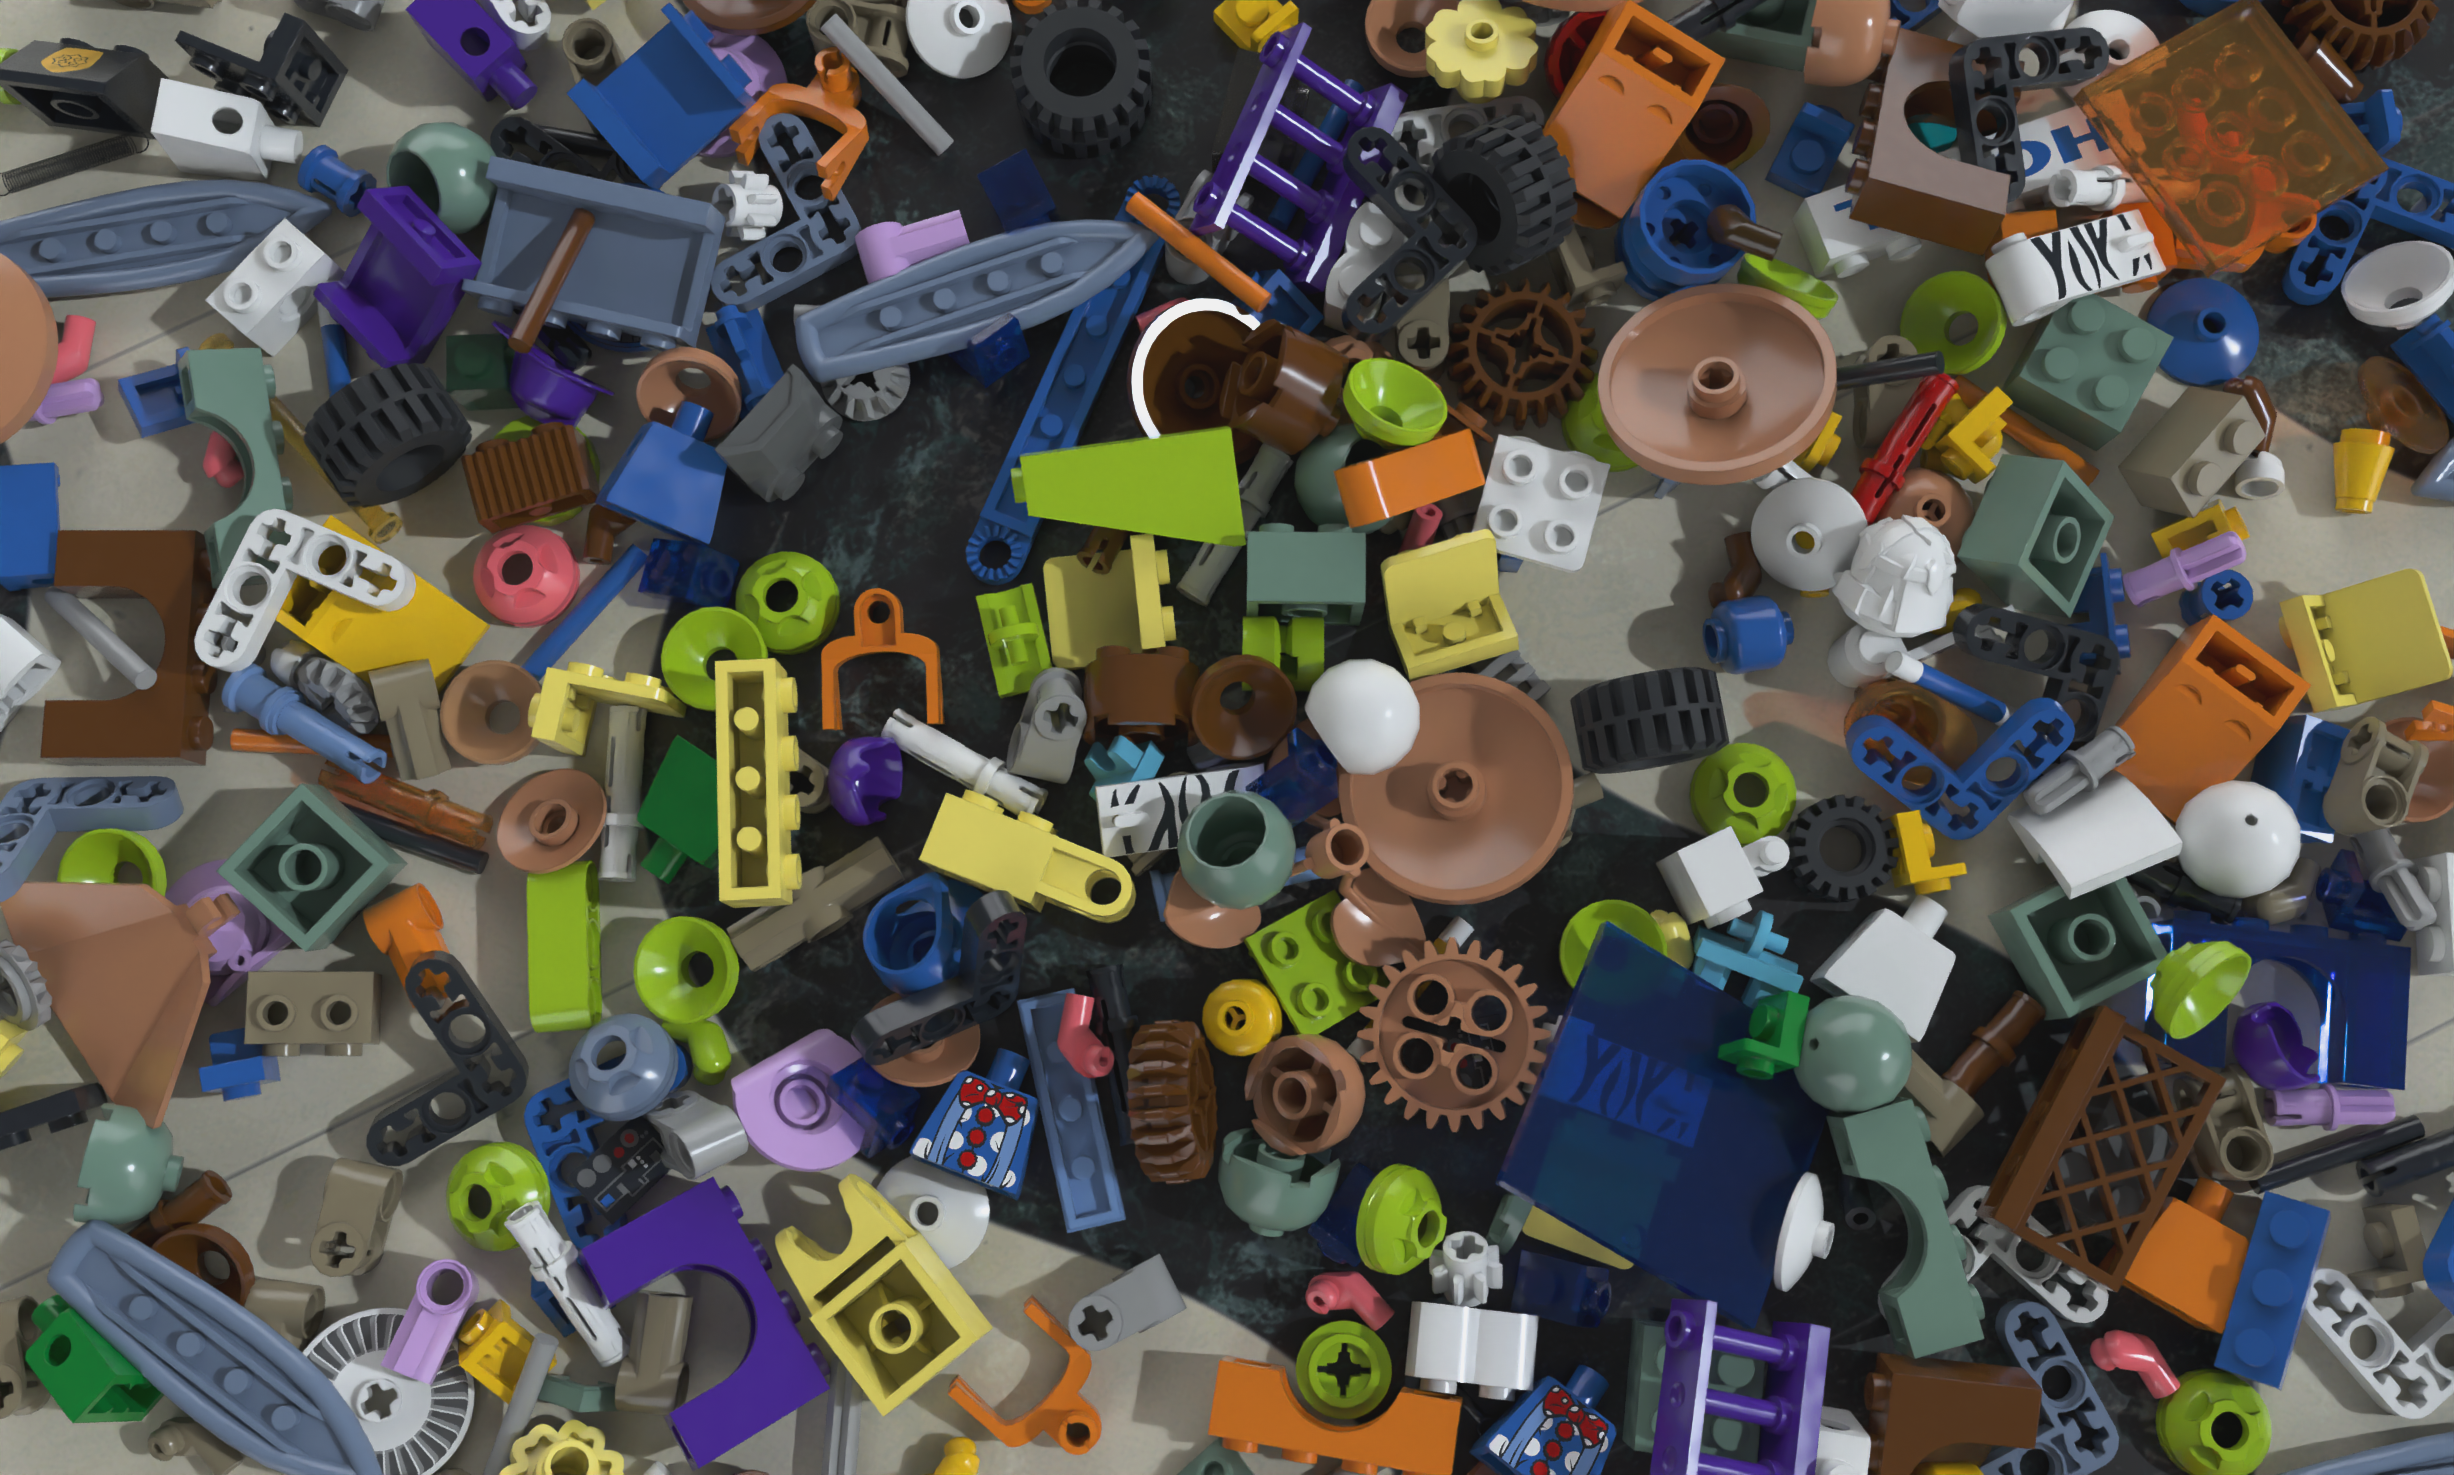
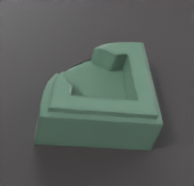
M1509 1192L1504 1194L1485 1237L1488 1246L1498 1245L1499 1254L1506 1255L1521 1232L1534 1203Z
M546 1375L538 1396L540 1400L576 1412L619 1411L616 1410L615 1406L616 1385L598 1381V1385H583L569 1380L570 1376Z

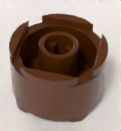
M1275 319L1261 323L1249 334L1242 344L1251 349L1242 365L1232 361L1227 371L1221 390L1220 413L1223 418L1230 421L1227 425L1283 453L1294 455L1305 448L1318 434L1326 437L1336 427L1341 414L1340 406L1336 404L1339 396L1342 380L1349 367V358L1329 345Z
M1110 645L1096 649V660L1090 662L1084 670V706L1087 712V721L1083 729V739L1085 742L1093 745L1097 736L1108 739L1110 747L1114 737L1122 735L1134 745L1152 741L1162 753L1174 751V740L1188 737V747L1197 744L1200 739L1196 735L1190 719L1189 701L1192 690L1200 677V669L1189 661V650L1182 647L1166 646L1157 648L1154 654H1131V650L1123 646Z

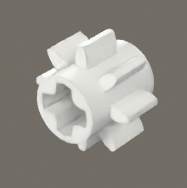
M731 170L729 171L730 184H720L716 187L712 196V205L726 217L724 227H727V237H740L741 241H761L766 238L764 227H774L781 219L783 211L781 195L775 186L768 185L769 176L767 174H754V171Z
M1460 1231L1445 1236L1443 1251L1433 1250L1431 1257H1429L1432 1291L1434 1294L1444 1292L1446 1299L1456 1306L1474 1307L1481 1303L1484 1304L1487 1302L1489 1288L1502 1289L1503 1264L1499 1263L1498 1245L1488 1246L1487 1241L1477 1233Z

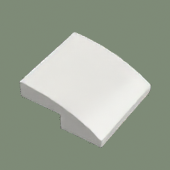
M2115 769L2098 780V787L2091 792L2081 790L2050 813L2038 815L2030 808V805L2008 813L2007 820L2036 864L2046 863L2069 899L2180 854L2183 844L2180 837L2151 801L2132 782Z

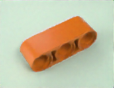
M1471 428L1438 436L1426 443L1404 447L1333 471L1350 528L1384 520L1486 484Z

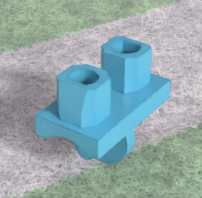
M1760 910L1753 919L1752 924L1737 918L1730 921L1727 933L1741 938L1745 942L1707 929L1701 925L1698 926L1692 940L1696 953L1691 973L1692 984L1713 994L1721 995L1731 970L1747 975L1750 979L1741 998L1743 1004L1751 1009L1757 1007L1760 999L1788 990L1798 993L1804 979L1803 976L1797 974V963L1763 950L1766 948L1782 955L1789 941L1788 938L1770 932L1773 924V915Z

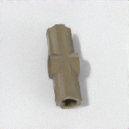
M877 836L870 841L868 840L851 853H847L828 867L818 866L803 873L801 889L792 890L793 905L762 906L726 929L739 956L751 971L756 972L766 967L767 964L781 958L806 940L808 943L814 942L836 931L853 918L852 912L895 887L905 879L892 855Z

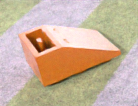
M1625 0L1609 9L1542 130L1545 137L1551 135L1558 143L1557 150L1560 155L1566 156L1570 167L1567 168L1569 176L1575 179L1577 189L1575 192L1617 218H1623L1697 112L1726 59L1631 0Z
M2213 614L2185 628L2116 722L2115 726L2124 730L2132 739L2135 745L2133 750L2136 752V755L2114 769L2132 782L2159 810L2163 817L2176 826V821L2189 800L2212 785L2234 780L2279 731L2311 684Z

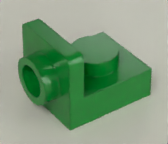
M1788 990L1760 999L1749 1022V1033L1752 1039L1744 1038L1720 1045L1718 1058L1737 1064L1736 1071L1738 1073L1756 1079H1772L1774 1073L1799 1067L1810 997Z

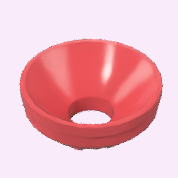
M519 525L496 533L484 544L474 564L473 582L480 602L492 616L514 627L535 628L558 619L568 610L579 588L580 569L572 548L560 536L538 526ZM516 554L528 555L533 565L532 574L529 579L518 585L507 584L502 576V567L505 561Z

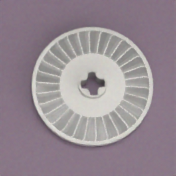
M394 1307L368 1309L347 1316L326 1328L307 1346L303 1354L332 1382L355 1413L372 1444L383 1475H432L457 1450L467 1433L474 1412L475 1379L459 1366V1341L457 1338L454 1337L433 1384L430 1385L381 1366L407 1309ZM378 1383L383 1391L394 1388L397 1392L398 1398L389 1404L392 1413L390 1416L384 1417L379 1409L368 1412L364 1402L373 1396L370 1387L373 1384Z

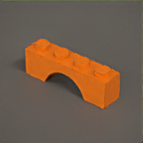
M1225 1356L1219 1360L1208 1435L1223 1437V1448L1239 1452L1257 1453L1259 1444L1282 1448L1281 1458L1299 1463L1317 1464L1318 1455L1342 1459L1341 1469L1359 1474L1377 1475L1378 1466L1402 1470V1475H1452L1463 1397L1403 1387L1393 1404L1377 1418L1360 1425H1335L1315 1417L1303 1407L1290 1386L1284 1365Z

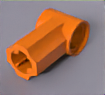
M417 883L363 910L364 923L370 937L383 954L389 955L404 990L406 976L414 960L421 954L429 951H444L450 954L440 933V929L444 926L441 912L433 896L423 884ZM429 968L425 969L426 975L421 985L425 989L435 986L445 999L449 998L444 990V985L449 975L445 971L435 975Z

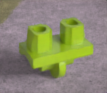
M1029 583L1003 592L976 596L999 697L1004 698L1029 692L1035 676L1043 670L1052 668L1033 584Z

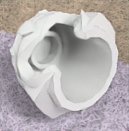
M1903 514L1901 519L1893 520L1891 517H1888L1866 527L1859 534V546L1853 557L1851 569L1833 573L1836 585L1832 592L1839 599V603L1846 615L1862 627L1889 637L1913 638L1925 632L1945 627L1946 615L1950 611L1951 603L1954 602L1953 577L1951 575L1956 573L1954 554L1946 536L1942 535L1936 527L1924 518Z

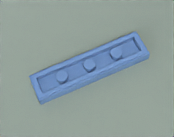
M1075 988L1017 1001L1067 1233L1126 1219L1095 1078H1087L1078 1074L1057 1046L1066 993L1076 994Z

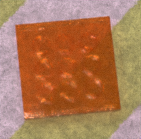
M2239 0L2081 88L2073 98L2207 278L2376 180L2389 169L2259 0Z

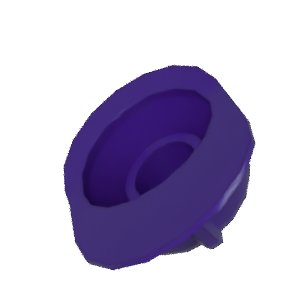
M496 320L493 321L492 325L509 339L513 329ZM533 344L529 353L515 351L509 378L511 395L521 411L544 424L561 422L565 425H573L576 428L582 416H584L600 392L612 396L615 395V392L570 371L536 344Z

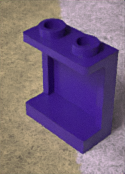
M408 185L366 189L357 208L371 221V225L343 277L335 282L318 284L313 295L329 311L333 320L342 325L366 350L369 358L382 368L404 363L407 365L414 363L423 364L426 362L465 295V292L461 290L463 279L473 280L482 262Z

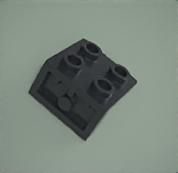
M284 13L277 28L267 36L260 62L181 30L175 39V42L191 56L189 64L200 73L216 81L214 85L215 90L253 98L264 104L263 107L269 114L292 125H295L297 120L300 119L320 127L348 72L344 64L305 20L288 13Z

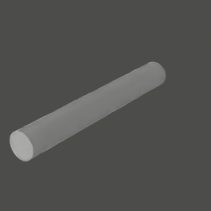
M836 13L820 28L938 156L954 142L948 133Z
M54 586L47 590L45 601L132 684L141 690L148 689L154 685L157 680V673L74 595Z
M546 1333L535 1335L483 1475H499L503 1468L511 1464L509 1458L510 1451L515 1441L523 1437L559 1343L556 1337Z

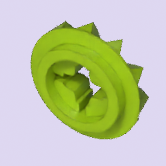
M1344 1319L1320 1325L1303 1341L1297 1357L1296 1377L1301 1393L1314 1409L1328 1417L1353 1419L1367 1414L1385 1397L1391 1381L1392 1365L1385 1344L1369 1327L1357 1322ZM1342 1343H1347L1346 1350L1349 1352L1352 1363L1360 1364L1362 1368H1370L1369 1372L1360 1371V1374L1350 1375L1348 1385H1345V1395H1340V1385H1337L1336 1375L1326 1373V1370H1317L1318 1366H1327V1363L1337 1362L1338 1352H1341Z

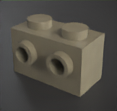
M2189 386L2118 466V469L2141 506L2194 518L2266 435L2244 395Z
M248 971L244 1044L262 1045V1056L268 1057L300 1056L301 1045H325V1056H362L363 1045H379L382 974L376 972Z

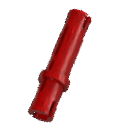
M1943 373L1922 378L1872 458H1865L1859 467L1861 476L1850 494L1861 506L1868 526L1872 525L1893 490L1898 492L1901 490L1905 483L1903 474L1929 436L1930 431L1947 404L1959 390L1958 383L1947 374Z

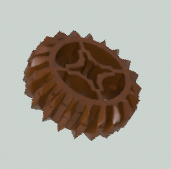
M2280 0L2278 3L2290 9L2285 15L2283 24L2298 27L2299 31L2295 34V39L2304 35L2307 31L2311 32L2315 37L2324 35L2340 57L2346 61L2352 72L2361 70L2366 65L2374 71L2385 66L2390 60L2393 62L2404 57L2412 49V45L2415 46L2427 35V31L2430 29L2429 24L2435 19L2437 12L2440 10L2434 4L2436 0ZM2383 13H2393L2390 26L2377 28V18Z
M1526 277L1519 280L1516 292H1512L1504 280L1497 283L1495 297L1482 288L1476 293V306L1465 303L1459 311V317L1462 322H1455L1450 326L1449 337L1455 342L1449 344L1448 353L1445 358L1456 363L1449 367L1447 372L1448 379L1451 381H1464L1458 388L1456 395L1459 400H1467L1475 396L1477 399L1472 409L1479 415L1483 414L1487 407L1494 411L1491 422L1494 427L1502 424L1505 415L1513 416V427L1516 431L1523 430L1527 416H1531L1534 424L1539 429L1546 426L1548 411L1554 417L1563 419L1569 411L1568 400L1579 402L1585 396L1579 383H1592L1595 373L1588 366L1594 365L1597 362L1599 352L1588 345L1594 341L1596 336L1595 328L1579 327L1587 315L1585 308L1575 309L1571 312L1566 310L1571 300L1569 292L1561 294L1557 300L1549 297L1551 292L1549 281L1544 282L1540 286L1538 293L1530 291V283ZM1525 318L1524 322L1515 329L1507 330L1496 327L1494 331L1487 329L1494 323L1504 319ZM1542 325L1556 336L1562 346L1564 356L1558 355L1559 349L1547 344L1543 339L1541 333ZM1525 336H1529L1530 340L1526 348L1528 350L1527 361H1522L1518 373L1514 374L1513 368L1517 360L1514 358L1516 347L1521 348ZM1477 352L1486 354L1485 360L1495 364L1500 369L1502 374L1501 385L1493 381L1484 371ZM1550 377L1557 380L1554 384L1542 390L1534 392L1517 391L1520 384L1529 379L1546 381Z
M1172 1019L1155 1021V1024L1141 1025L1132 1040V1048L1128 1053L1130 1065L1126 1072L1128 1078V1092L1126 1096L1129 1103L1127 1116L1131 1122L1130 1137L1135 1142V1156L1140 1161V1168L1152 1182L1180 1184L1191 1182L1194 1179L1205 1178L1214 1162L1213 1153L1217 1148L1216 1131L1218 1130L1216 1117L1218 1106L1215 1094L1217 1087L1214 1085V1067L1210 1063V1049L1205 1045V1036L1194 1022H1180V1020Z

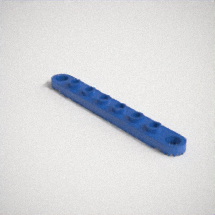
M1153 175V177L1144 176L1141 180L1133 182L1132 187H1129L1114 220L1144 225L1125 210L1127 203L1137 192L1144 196L1158 194L1164 197L1169 203L1166 213L1175 218L1181 208L1179 192L1174 184L1168 182V179L1164 177L1162 179L1156 175ZM1161 237L1132 268L1113 284L1073 309L980 513L979 521L971 538L968 540L965 551L967 563L972 573L980 581L991 585H1001L1010 582L1020 573L1044 518L1028 516L1026 502L1015 503L1011 469L1021 467V454L1076 447L1165 252V240ZM992 541L1004 542L1011 549V558L1008 560V564L1003 565L1001 569L997 568V570L987 569L979 560L981 549Z

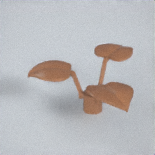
M1307 718L1300 722L1299 725L1292 727L1287 737L1272 750L1265 770L1267 790L1276 806L1286 811L1303 809L1304 821L1323 830L1309 840L1305 850L1306 859L1294 864L1290 877L1310 869L1314 874L1324 879H1333L1343 875L1338 890L1345 899L1337 903L1333 908L1330 926L1336 945L1354 963L1369 967L1404 963L1402 951L1405 949L1412 952L1418 960L1424 959V941H1426L1420 917L1409 895L1389 885L1371 868L1360 870V867L1365 864L1369 855V843L1362 830L1352 824H1340V821L1336 818L1331 820L1325 819L1341 813L1338 791L1341 764L1326 746L1310 719ZM1181 866L1172 880L1163 913L1166 925L1174 934L1187 943L1208 949H1225L1244 942L1245 938L1253 935L1261 921V912L1258 906L1243 910L1220 908L1203 899L1193 891L1184 879Z

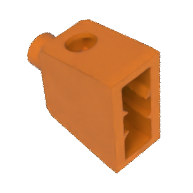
M2199 1177L2186 1203L2174 1197H2166L2122 1286L2196 1328L2222 1334L2228 1320L2249 1248V1240L2246 1237L2220 1223L2234 1193L2217 1182ZM2115 1244L2098 1266V1268L2107 1272L2117 1252Z

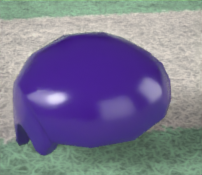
M859 737L843 743L836 751L829 766L826 782L831 805L847 823L860 826L886 819V813L880 812L878 810L879 807L889 800L897 799L902 791L903 764L900 748L893 737Z
M2272 1001L2251 1005L2239 1015L2232 1038V1051L2238 1064L2244 1069L2251 1081L2264 1089L2273 1091H2289L2319 1082L2320 1076L2318 1074H2307L2309 1067L2318 1059L2319 1055L2316 1051L2303 1045L2301 1030L2291 1011Z

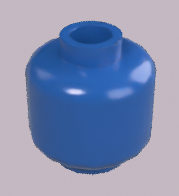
M1756 595L1722 601L1713 609L1711 618L1704 621L1702 630L1703 644L1709 660L1714 664H1719L1727 673L1738 675L1771 669L1782 662L1787 645L1793 643V622L1788 612L1780 611L1778 605L1768 596Z

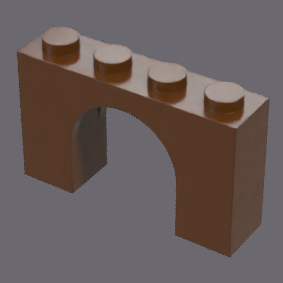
M1900 28L1894 55L1883 54L1875 72L1866 78L1873 81V83L1870 82L1866 88L1860 105L1859 116L1865 117L1867 120L1861 122L1852 147V154L1859 155L1860 159H1855L1845 186V192L1853 194L1849 219L1983 256L2006 215L2011 175L1942 156L1921 143L1908 127V124L1924 122L1956 128L1948 74L1949 62L1952 55L1965 45ZM1973 60L1971 63L1973 71H1981L1985 75V64H1976L1975 60ZM2019 60L2020 66L2024 71L2025 62ZM1989 91L1981 95L1978 92L1975 93V99L1978 101L1991 94ZM2014 92L2016 106L2020 100L2021 92ZM1980 110L1976 122L1978 131L1985 137L1997 133L1995 117L1986 110Z
M58 530L54 587L82 599H147L155 607L162 620L165 632V646L162 659L155 671L157 673V680L148 689H137L126 696L111 700H45L40 758L68 766H206V752L211 748L214 739V727L209 718L210 694L216 689L218 673L217 668L208 665L199 658L195 651L194 643L197 629L217 592V588H212L210 560L206 550L204 534L197 530Z
M1877 1352L1875 1373L1869 1372L1867 1374L1864 1387L1865 1405L1867 1410H1870L1867 1432L1871 1440L1868 1475H1910L1917 1464L1928 1454L1941 1447L1955 1443H1978L2035 1449L2043 1389L2024 1368L1925 1357L1914 1359L1906 1355Z

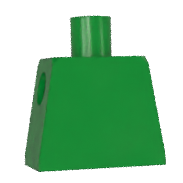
M678 734L672 741L636 818V821L660 836L640 865L668 884H670L688 857L712 870L719 866L717 760Z
M59 1294L46 1299L32 1313L31 1321L39 1328L42 1334L26 1351L25 1360L72 1423L142 1421L164 1396Z

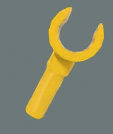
M1958 393L1954 394L1930 431L1929 436L1922 444V449H1931L1941 435L1952 428L1969 411Z

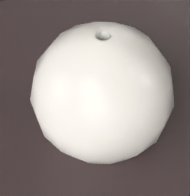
M1349 659L1328 668L1312 685L1304 706L1310 721L1326 746L1342 767L1350 774L1375 775L1395 766L1412 749L1420 729L1419 702L1409 682L1394 667L1373 659Z
M2231 780L2212 785L2189 800L2176 821V833L2183 842L2181 852L2177 855L2183 871L2199 887L2218 896L2245 898L2270 891L2289 877L2299 858L2300 825L2293 809L2276 792L2255 782Z

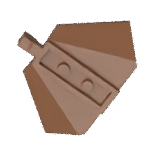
M25 881L14 896L0 903L13 943L26 949L31 961L38 962V970L41 976L47 979L45 983L46 990L52 996V1004L50 1005L111 1101L116 1105L137 1109L144 1118L146 1125L151 1129L161 1127L211 983L209 959L217 953V950L208 937L241 913L228 893L220 894L213 902L210 897L201 898L188 908L186 904H173L147 884Z

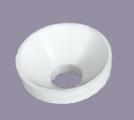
M2404 241L2376 249L2353 264L2345 274L2341 284L2344 302L2349 312L2357 320L2370 325L2396 327L2397 330L2417 326L2422 323L2423 319L2438 310L2454 291V259L2451 253L2443 246L2425 241ZM2403 299H2420L2403 307L2389 309L2394 303Z

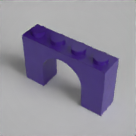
M713 1176L582 1248L577 1257L605 1310L654 1282L682 1271H700L712 1274L727 1282L742 1299L749 1318L750 1333L748 1346L740 1364L727 1379L664 1417L692 1471L703 1467L830 1389L824 1377L829 1375L831 1371L823 1353L814 1342L808 1345L805 1344L795 1324L801 1321L796 1304L785 1289L777 1293L766 1273L772 1269V1263L765 1248L756 1237L748 1240L738 1222V1219L744 1216L738 1199L728 1185L719 1188Z

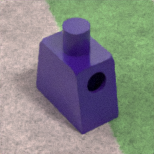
M415 0L405 9L433 49L485 101L489 102L500 95L513 110H518L535 96L538 87L523 73L528 65L516 44L475 0Z

